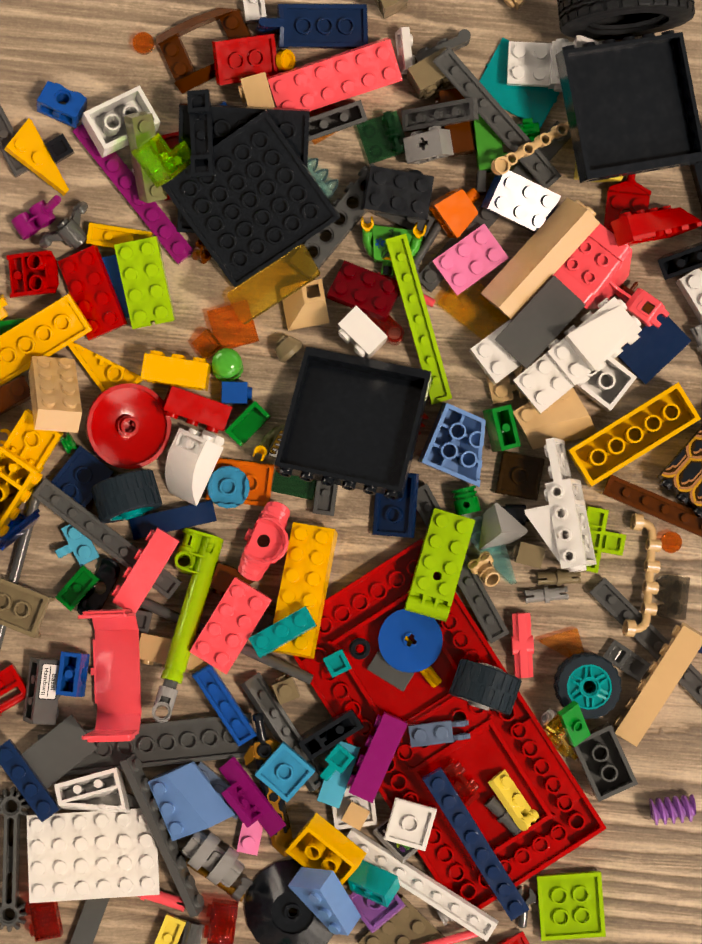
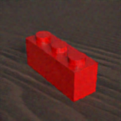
M169 386L161 410L166 411L165 416L178 419V416L186 418L185 423L198 426V423L206 425L205 430L218 433V430H225L232 407L175 386Z

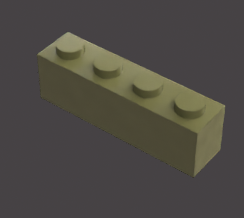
M141 111L124 115L139 200L151 203L168 199L167 193L160 185L164 180L152 113Z

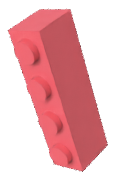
M159 527L155 531L150 530L145 538L148 542L144 549L140 547L134 556V559L137 561L133 568L128 566L122 576L125 578L122 586L117 584L111 594L114 597L112 601L114 604L123 609H131V612H135V614L180 542L179 539Z

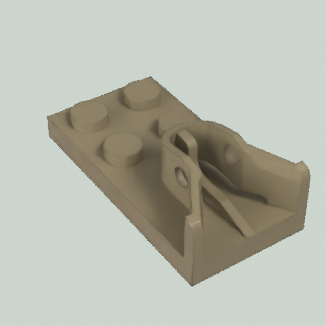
M0 577V625L33 638H40V626L49 603L54 601L55 597L46 596Z

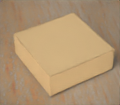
M351 800L341 821L360 831L370 810Z

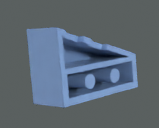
M301 867L288 885L328 930L335 935L348 936L361 918L360 913L333 870Z

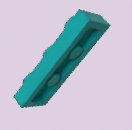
M305 606L250 637L249 640L258 657L262 658L315 628L317 625Z

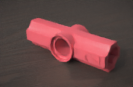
M530 612L511 613L513 634L511 636L512 655H514V674L517 678L533 677L532 654H534Z

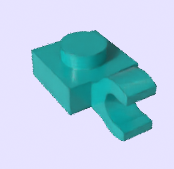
M338 743L326 757L325 761L329 765L321 773L320 777L328 781L336 770L342 774L355 759V756Z

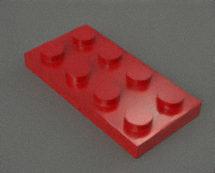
M92 245L57 261L69 293L92 327V331L86 334L88 340L96 339L128 324L97 245Z

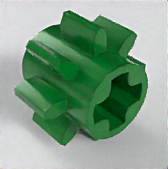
M533 118L522 119V124H518V126L531 141H534L535 137L540 135L539 123H533Z

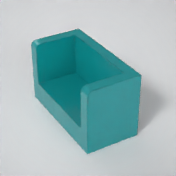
M363 860L356 871L348 878L350 891L385 907L389 906L400 888L397 875Z

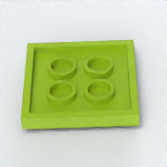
M601 871L536 875L541 941L606 937Z

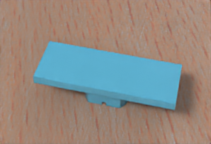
M341 741L340 744L352 753L355 759L342 774L336 770L328 781H323L317 801L338 809L340 808L348 780L361 748Z

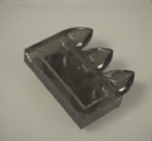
M662 575L655 579L661 587L666 588L659 590L657 595H654L657 600L664 603L657 605L656 615L664 618L686 620L690 577Z

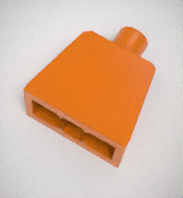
M471 188L466 193L463 189H453L430 202V212L449 238H458L478 215V210L473 203L480 198V194L474 188Z

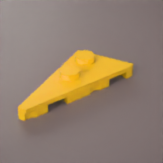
M28 118L4 150L65 196L69 188L32 120Z
M75 342L68 345L102 392L118 384H140L143 381L140 379L141 376Z

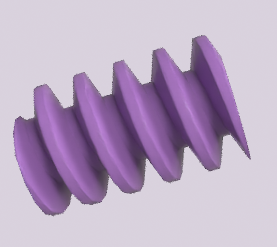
M693 794L689 796V801L685 795L681 796L680 801L677 796H673L672 802L669 797H665L663 802L658 797L655 800V804L651 798L649 799L651 818L655 825H658L659 819H662L664 825H666L668 818L675 824L676 817H679L681 823H684L685 816L692 822L693 816L696 815V803Z

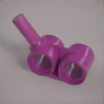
M55 195L48 203L42 200L29 209V214L23 212L12 219L11 223L22 240L30 238L40 229L47 227L56 220L53 209L61 202L60 196Z

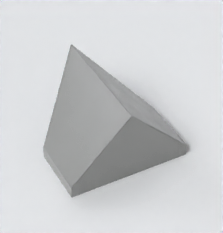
M496 502L483 513L479 550L513 543L525 535L528 530Z

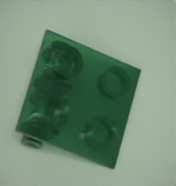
M397 111L384 112L382 116L356 125L369 164L405 153L403 142L405 135Z

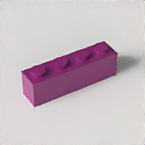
M385 711L382 716L378 714L373 725L376 727L373 735L369 734L364 745L368 747L365 755L360 754L355 765L359 767L356 775L351 774L348 780L349 793L373 803L406 730L407 721Z

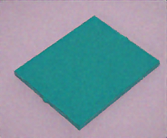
M502 38L493 57L486 65L487 68L479 82L505 111L521 119L533 118V123L538 122L541 129L553 104L557 102L560 92L548 89V87L507 85L509 40Z

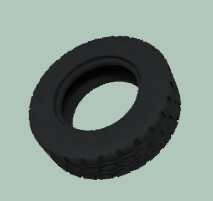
M557 0L560 31L572 38H576L577 35L593 40L622 39L629 36L638 37L681 26L690 21L695 14L694 0Z

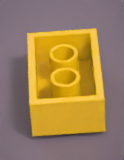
M150 350V354L144 353L140 379L150 383L208 392L212 366L204 358L193 357L192 361L186 360L184 355L172 354L171 357H166L163 352Z
M318 813L294 837L285 851L303 867L333 870L342 885L356 871L367 854Z

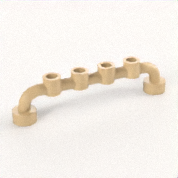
M568 121L564 124L560 123L553 126L548 133L536 136L531 143L528 142L520 145L517 151L494 159L491 163L492 172L496 175L506 174L510 167L515 165L520 158L528 157L536 149L549 145L551 140L565 136L570 130Z
M633 513L631 516V530L641 531L644 527L648 531V538L645 543L647 551L644 562L645 581L642 585L644 593L643 603L641 604L642 621L640 624H636L635 620L625 619L622 633L626 637H634L636 633L646 630L650 624L651 616H655L658 610L657 604L652 603V594L657 595L659 591V583L653 582L654 573H659L660 561L655 560V552L661 551L662 541L656 539L657 534L654 524L644 519L643 514Z

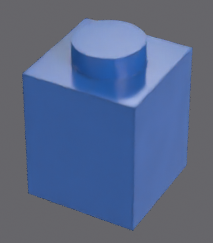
M222 382L221 403L248 405V400H252V387H249L248 382Z

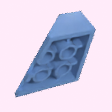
M194 761L158 774L148 781L172 841L210 828L236 815L233 808L230 809L224 802V797L217 793L210 785V780Z

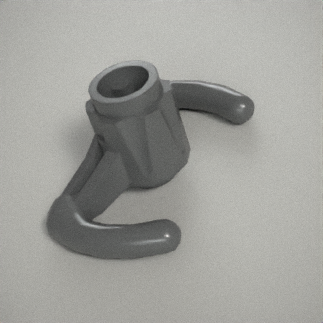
M84 201L76 204L72 209L73 212L69 220L64 218L56 226L58 230L46 233L41 237L39 241L40 247L47 248L51 246L53 241H65L70 247L78 248L87 239L85 236L86 232L80 227L81 214L86 213L88 204Z

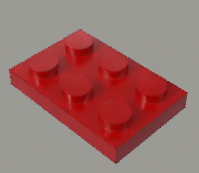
M274 33L212 41L217 85L240 83L242 78L263 72L266 73V77L278 74Z

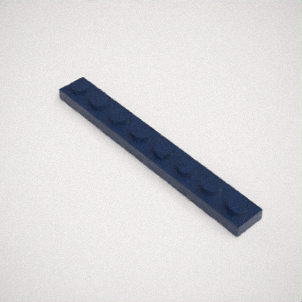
M441 766L422 778L510 920L512 921L530 910Z

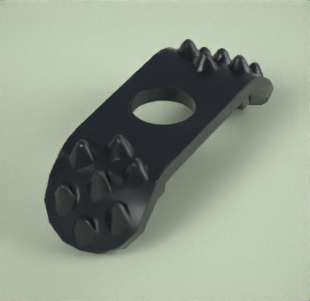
M103 558L100 568L96 573V576L100 578L97 583H105L106 591L103 594H98L95 591V584L77 605V611L80 615L88 610H101L120 575V567L113 559Z

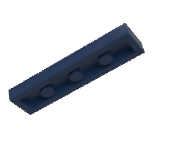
M9 739L0 746V765L40 821H45L61 808L12 740Z

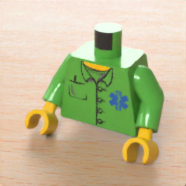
M363 216L361 217V226L363 228L362 243L368 256L374 258V262L382 263L381 275L393 276L394 274L385 239L406 233L412 256L414 257L420 249L423 235L427 230L426 225L424 230L420 231L417 229L418 222H416L413 230L374 225L372 216L370 223H364Z

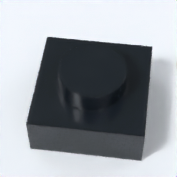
M63 133L45 144L56 164L75 153Z

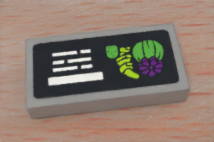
M388 818L374 829L373 834L402 864L414 855L418 849L384 840L389 821Z

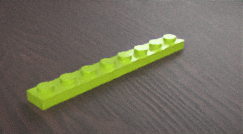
M407 234L385 239L421 369L431 371L432 374L428 393L431 404L452 399Z

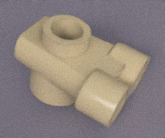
M488 551L482 552L479 558L473 559L468 563V568L472 574H477L486 586L493 587L500 581V575L493 565L494 559Z

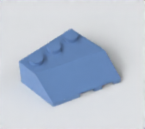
M442 403L418 462L480 487L486 420L451 404Z

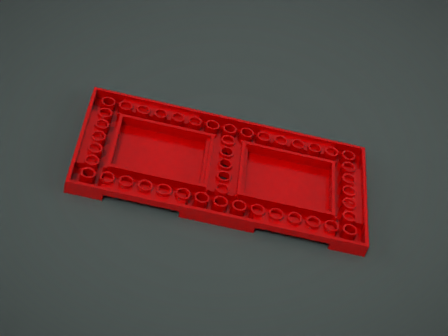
M419 539L327 598L324 604L314 659L293 657L302 670L314 675L310 684L331 717L353 709L364 725V728L346 738L348 743L361 747L358 758L360 754L365 755L368 748L364 746L369 734L373 735L376 727L373 725L378 714L382 716L384 711L407 721L408 725L446 720L454 721L453 717L456 712H463L466 715L465 720L469 721V725L465 727H452L453 735L465 732L470 733L471 738L455 740L451 743L411 748L407 725L380 785L379 792L391 810L395 797L437 808L426 850L418 849L417 852L437 882L474 906L482 909L495 901L497 897L422 778L441 766L516 887L607 828L520 692H518L510 715L491 709L486 711L469 705L468 701L449 694L461 659L476 663H486L506 672L456 592L447 621L435 619L440 626L443 637L441 652L436 661L431 665L442 681L438 686L431 687L419 671L414 672L405 690L401 691L367 670L377 651H380L378 635L383 622L392 613L405 607L423 540ZM435 572L433 578L439 580L440 574ZM411 634L408 638L415 644L416 640H414V635ZM356 638H364L370 644V653L364 659H355L349 652V645ZM361 644L357 645L356 651L363 652L364 646ZM342 649L352 669L332 678L323 658ZM504 769L531 809L536 810L539 814V819L536 822L531 823V826L526 831L521 830L515 836L512 835L503 823H499L496 820L497 817L484 805L493 795L501 803L488 782Z

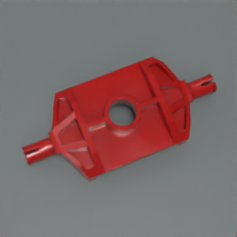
M636 174L627 175V179L624 182L608 187L604 227L613 234L611 222L619 219L618 215L622 210H629L632 214L638 210L644 209L646 211L649 209L652 191L636 182Z

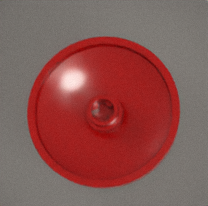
M118 384L104 390L92 402L85 423L86 436L94 453L105 463L122 469H136L155 461L165 450L171 435V418L165 416L166 411L161 410L164 401L154 391L139 384Z

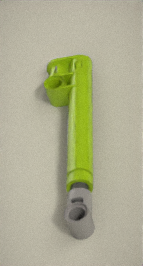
M183 528L182 530L184 538L182 544L178 547L174 565L179 572L191 575L166 658L165 669L161 675V679L164 682L162 686H159L152 708V716L158 723H165L171 717L178 690H176L177 684H182L183 673L186 671L191 654L189 651L196 637L224 542L220 537L189 528ZM186 557L190 560V564L182 567L178 564V560ZM159 707H165L168 710V714L164 718H159L155 714L156 710Z

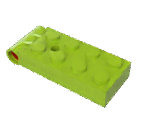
M436 508L432 509L404 610L444 622L447 621L475 524L474 519ZM435 572L440 574L439 580L433 578Z

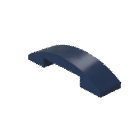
M211 500L198 503L197 506L192 504L132 518L129 521L133 539L136 540L147 537L150 530L155 531L157 527L165 532L215 522L217 519L213 501Z

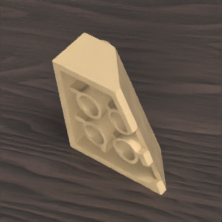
M573 387L541 414L530 402L513 411L515 422L532 450L544 447L546 439L558 438L568 442L589 437L597 432L589 413Z

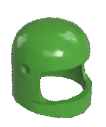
M223 348L218 350L212 358V372L219 381L235 382L241 377L244 368L241 356L237 351L232 348Z

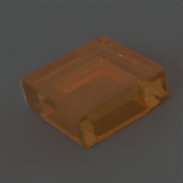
M205 329L192 342L204 359H208L222 346L209 329Z

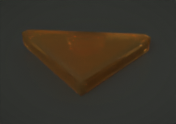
M577 628L539 639L540 643L568 658L573 654L584 653Z

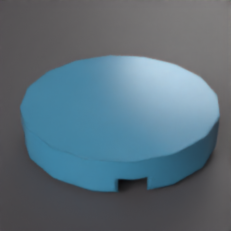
M225 466L212 473L207 484V490L211 500L219 507L227 509L236 508L247 499L250 484L246 474L239 468Z

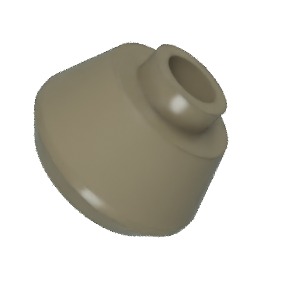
M284 335L275 343L278 359L284 363L289 361L302 348V342L292 336L286 338Z

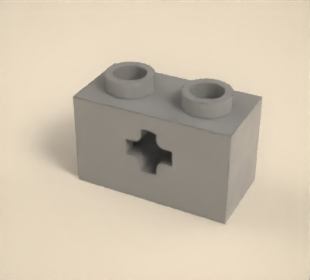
M441 126L429 127L427 132L415 131L411 133V136L403 138L407 164L419 165L454 155L450 130L441 129Z

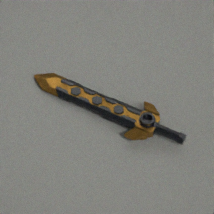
M263 713L252 715L253 721H255L258 740H255L253 745L249 746L244 755L245 765H248L256 757L257 770L281 744L277 740L273 741L271 738H266ZM260 780L263 795L286 823L285 827L271 837L272 846L283 857H287L288 854L285 851L292 842L293 837L285 801Z

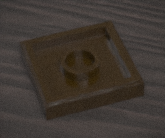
M502 451L495 493L537 501L545 459Z

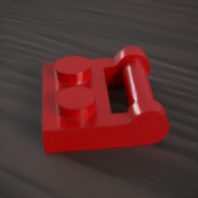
M14 664L0 671V696L15 687L19 688L20 693L0 704V716L2 712L26 698L27 686Z

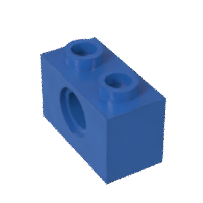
M47 81L37 99V112L74 128L77 127L83 112L87 109V97H84L77 91L68 90L59 83H52L50 81Z
M61 651L56 695L85 697L90 654Z

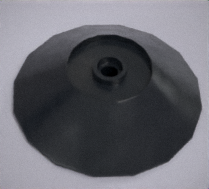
M294 859L279 861L270 865L257 875L253 884L248 888L244 906L247 926L260 944H327L334 935L288 887L296 873L303 867ZM295 908L297 913L292 915L289 913V909Z

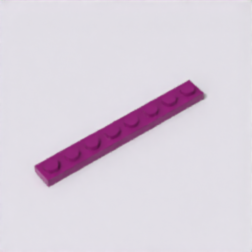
M81 124L72 132L148 228L155 236H158L160 243L175 262L179 265L193 252L192 247L180 232H177L176 227L156 202L146 203L139 200L135 176L119 155L113 152L102 158L84 125Z

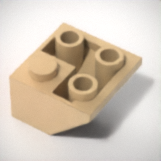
M322 279L301 282L280 289L288 331L330 323Z

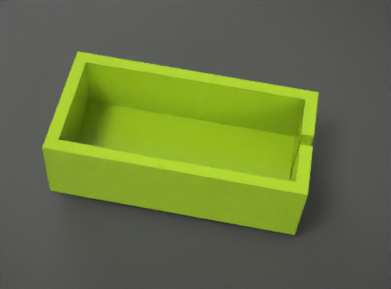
M158 236L115 244L114 248L132 329L151 326L154 320L155 325L175 321L176 318Z

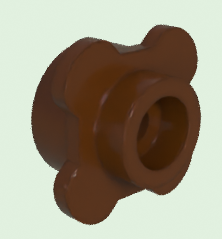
M201 240L195 242V247L191 254L192 259L200 260L202 264L207 263L212 255Z

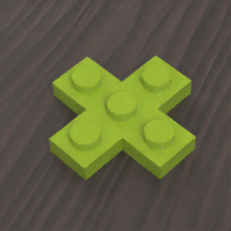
M587 506L586 511L597 564L586 566V571L598 573L601 552L623 556L626 535L605 531L609 510Z

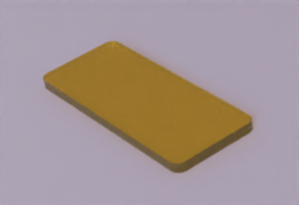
M301 244L228 292L227 297L239 320L243 324H247L319 277L320 271L307 247Z

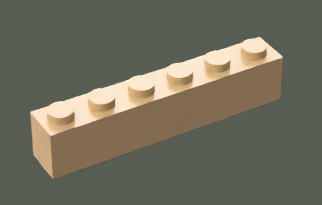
M684 622L680 626H675L670 635L673 638L669 644L665 643L659 651L660 658L657 662L653 661L647 670L649 672L646 680L641 679L636 687L637 694L634 698L630 697L624 707L626 711L623 716L619 714L613 723L615 734L636 747L702 646V633Z

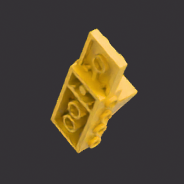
M29 409L24 411L5 444L0 446V537L2 538L10 529L8 524L11 519L15 520L21 511L19 507L22 502L25 503L31 496L32 490L40 484L43 476L41 474L44 469L43 466L64 434L59 431L34 430L33 413Z

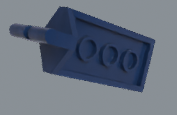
M278 4L277 18L261 17L255 32L258 35L277 34L278 48L354 49L368 44L367 4Z

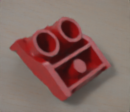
M52 251L26 252L6 256L7 260H9L10 298L56 293L59 285L58 266Z

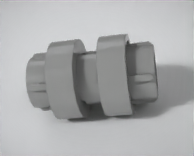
M202 831L194 833L182 849V853L189 858L187 864L196 871L201 866L209 872L206 878L214 885L220 882L226 887H231L245 868L244 864L237 859L240 854L230 846L225 851L220 848L218 844L221 839L212 832L208 835Z

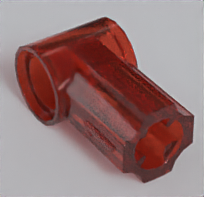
M367 315L387 335L388 343L391 345L402 343L404 340V329L390 315L386 322ZM396 329L400 331L401 335L398 339H392L389 337V332Z

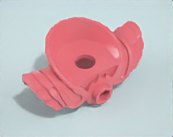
M268 502L261 511L254 528L248 529L244 538L247 544L238 566V572L244 578L250 581L261 580L271 563L275 565L287 552L289 533H286L290 510L286 505L280 502ZM260 535H267L270 538V543L267 547H260L258 545L257 539Z

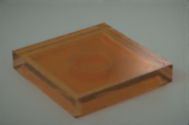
M248 300L207 311L217 350L223 348L234 349L259 342Z

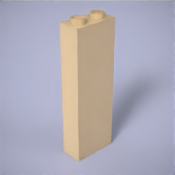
M567 197L480 294L495 308L513 320L600 224L595 218L597 214L589 206L585 207L579 200L574 202Z

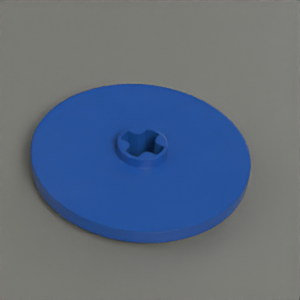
M404 609L398 610L387 617L378 635V645L384 660L393 668L407 673L419 672L430 667L438 658L443 644L440 626L434 618ZM413 634L416 643L407 646V641L404 639L406 636L410 637Z

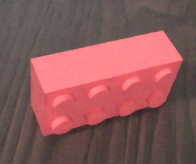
M235 577L189 652L227 674L273 599L238 577Z

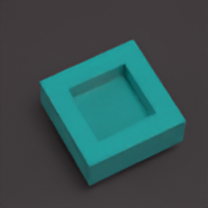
M342 649L323 658L332 678L352 669Z

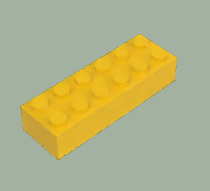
M678 382L568 449L567 453L587 486L592 487L701 418Z
M293 522L273 624L306 606L317 626L272 652L314 659L338 536L335 529Z

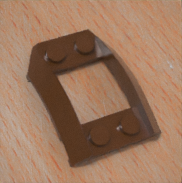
M217 8L191 18L156 36V44L160 46L175 79L174 84L182 94L215 79L216 74L214 63L195 71L180 37L217 20L221 21L228 39L252 36L239 9Z

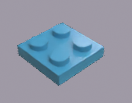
M283 741L255 772V776L288 803L316 769Z

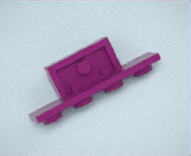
M232 757L219 768L231 785L221 794L247 828L258 820L269 836L272 837L286 826V823L235 757Z

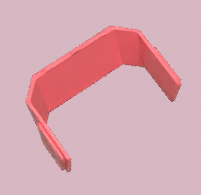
M131 609L84 611L82 615H78V619L92 618L95 639H93L94 668H90L91 675H94L97 718L95 730L83 735L82 740H87V742L131 741L139 734L142 715L139 628L136 614L131 612Z

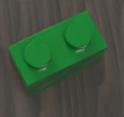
M511 404L483 410L492 452L521 446Z

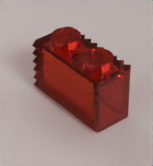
M28 898V902L25 903L26 914L30 915L32 923L29 924L31 937L34 936L36 942L61 937L63 935L58 902L29 903Z
M213 898L212 904H208L206 917H210V924L205 925L204 938H208L207 944H234L239 902Z

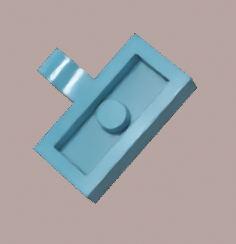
M69 524L61 528L69 544L55 550L58 558L73 552L81 567L100 557L93 542Z

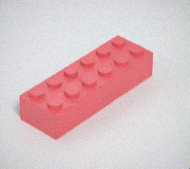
M388 37L267 77L276 108L310 109V111L403 81L391 40Z

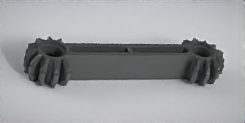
M11 787L10 792L6 788L3 789V795H0V814L4 815L2 903H0V923L2 924L0 925V930L6 925L8 932H11L13 927L19 930L21 928L20 923L25 924L27 921L23 916L29 914V911L23 910L27 903H19L20 820L21 815H29L25 808H30V805L25 803L26 800L21 796L20 791L16 793L15 787ZM9 800H14L17 803V810L9 809ZM11 818L14 820L13 846H10ZM10 872H12V900L9 899ZM5 909H13L15 912V917H8L5 913Z

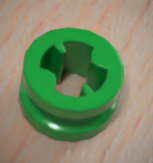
M69 432L66 433L65 437H61L60 441L68 454L71 453L72 449H78Z

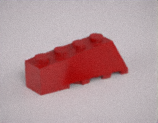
M671 205L659 209L655 207L646 211L642 209L632 214L631 211L618 215L619 219L611 222L618 247L672 238L702 226L701 220L681 207L671 209Z

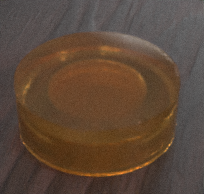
M140 32L133 38V47L137 53L147 55L154 49V40L150 34Z
M666 532L660 538L662 549L665 552L675 553L682 546V539L676 532Z

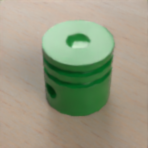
M476 486L451 491L454 494L452 499H455L453 504L457 515L481 511L479 498L475 495L477 493L474 490ZM465 502L470 504L468 508L464 506Z

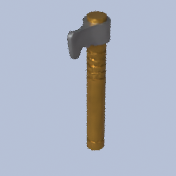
M187 864L188 867H190L191 869H193L194 871H196V870H195L194 868H192L189 864ZM202 866L196 871L205 878L209 873ZM242 877V884L237 888L232 887V885L231 887H226L220 882L216 886L230 894L231 898L235 901L241 902L245 897L244 893L253 884V881Z

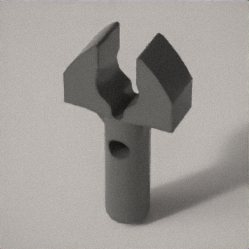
M520 886L517 890L522 894V886ZM530 887L529 896L525 899L527 906L531 903H536V895ZM528 911L519 916L518 926L520 928L527 927Z

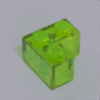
M159 133L141 143L131 152L156 188L172 180L190 165L191 149L186 142L182 141L169 148Z

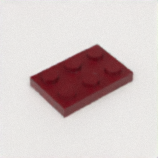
M344 260L327 293V299L352 309L357 306L363 313L386 322L400 291L396 280Z

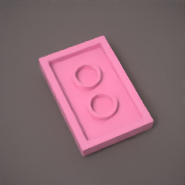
M483 224L432 260V263L455 295L458 296L507 261L509 257L487 226Z

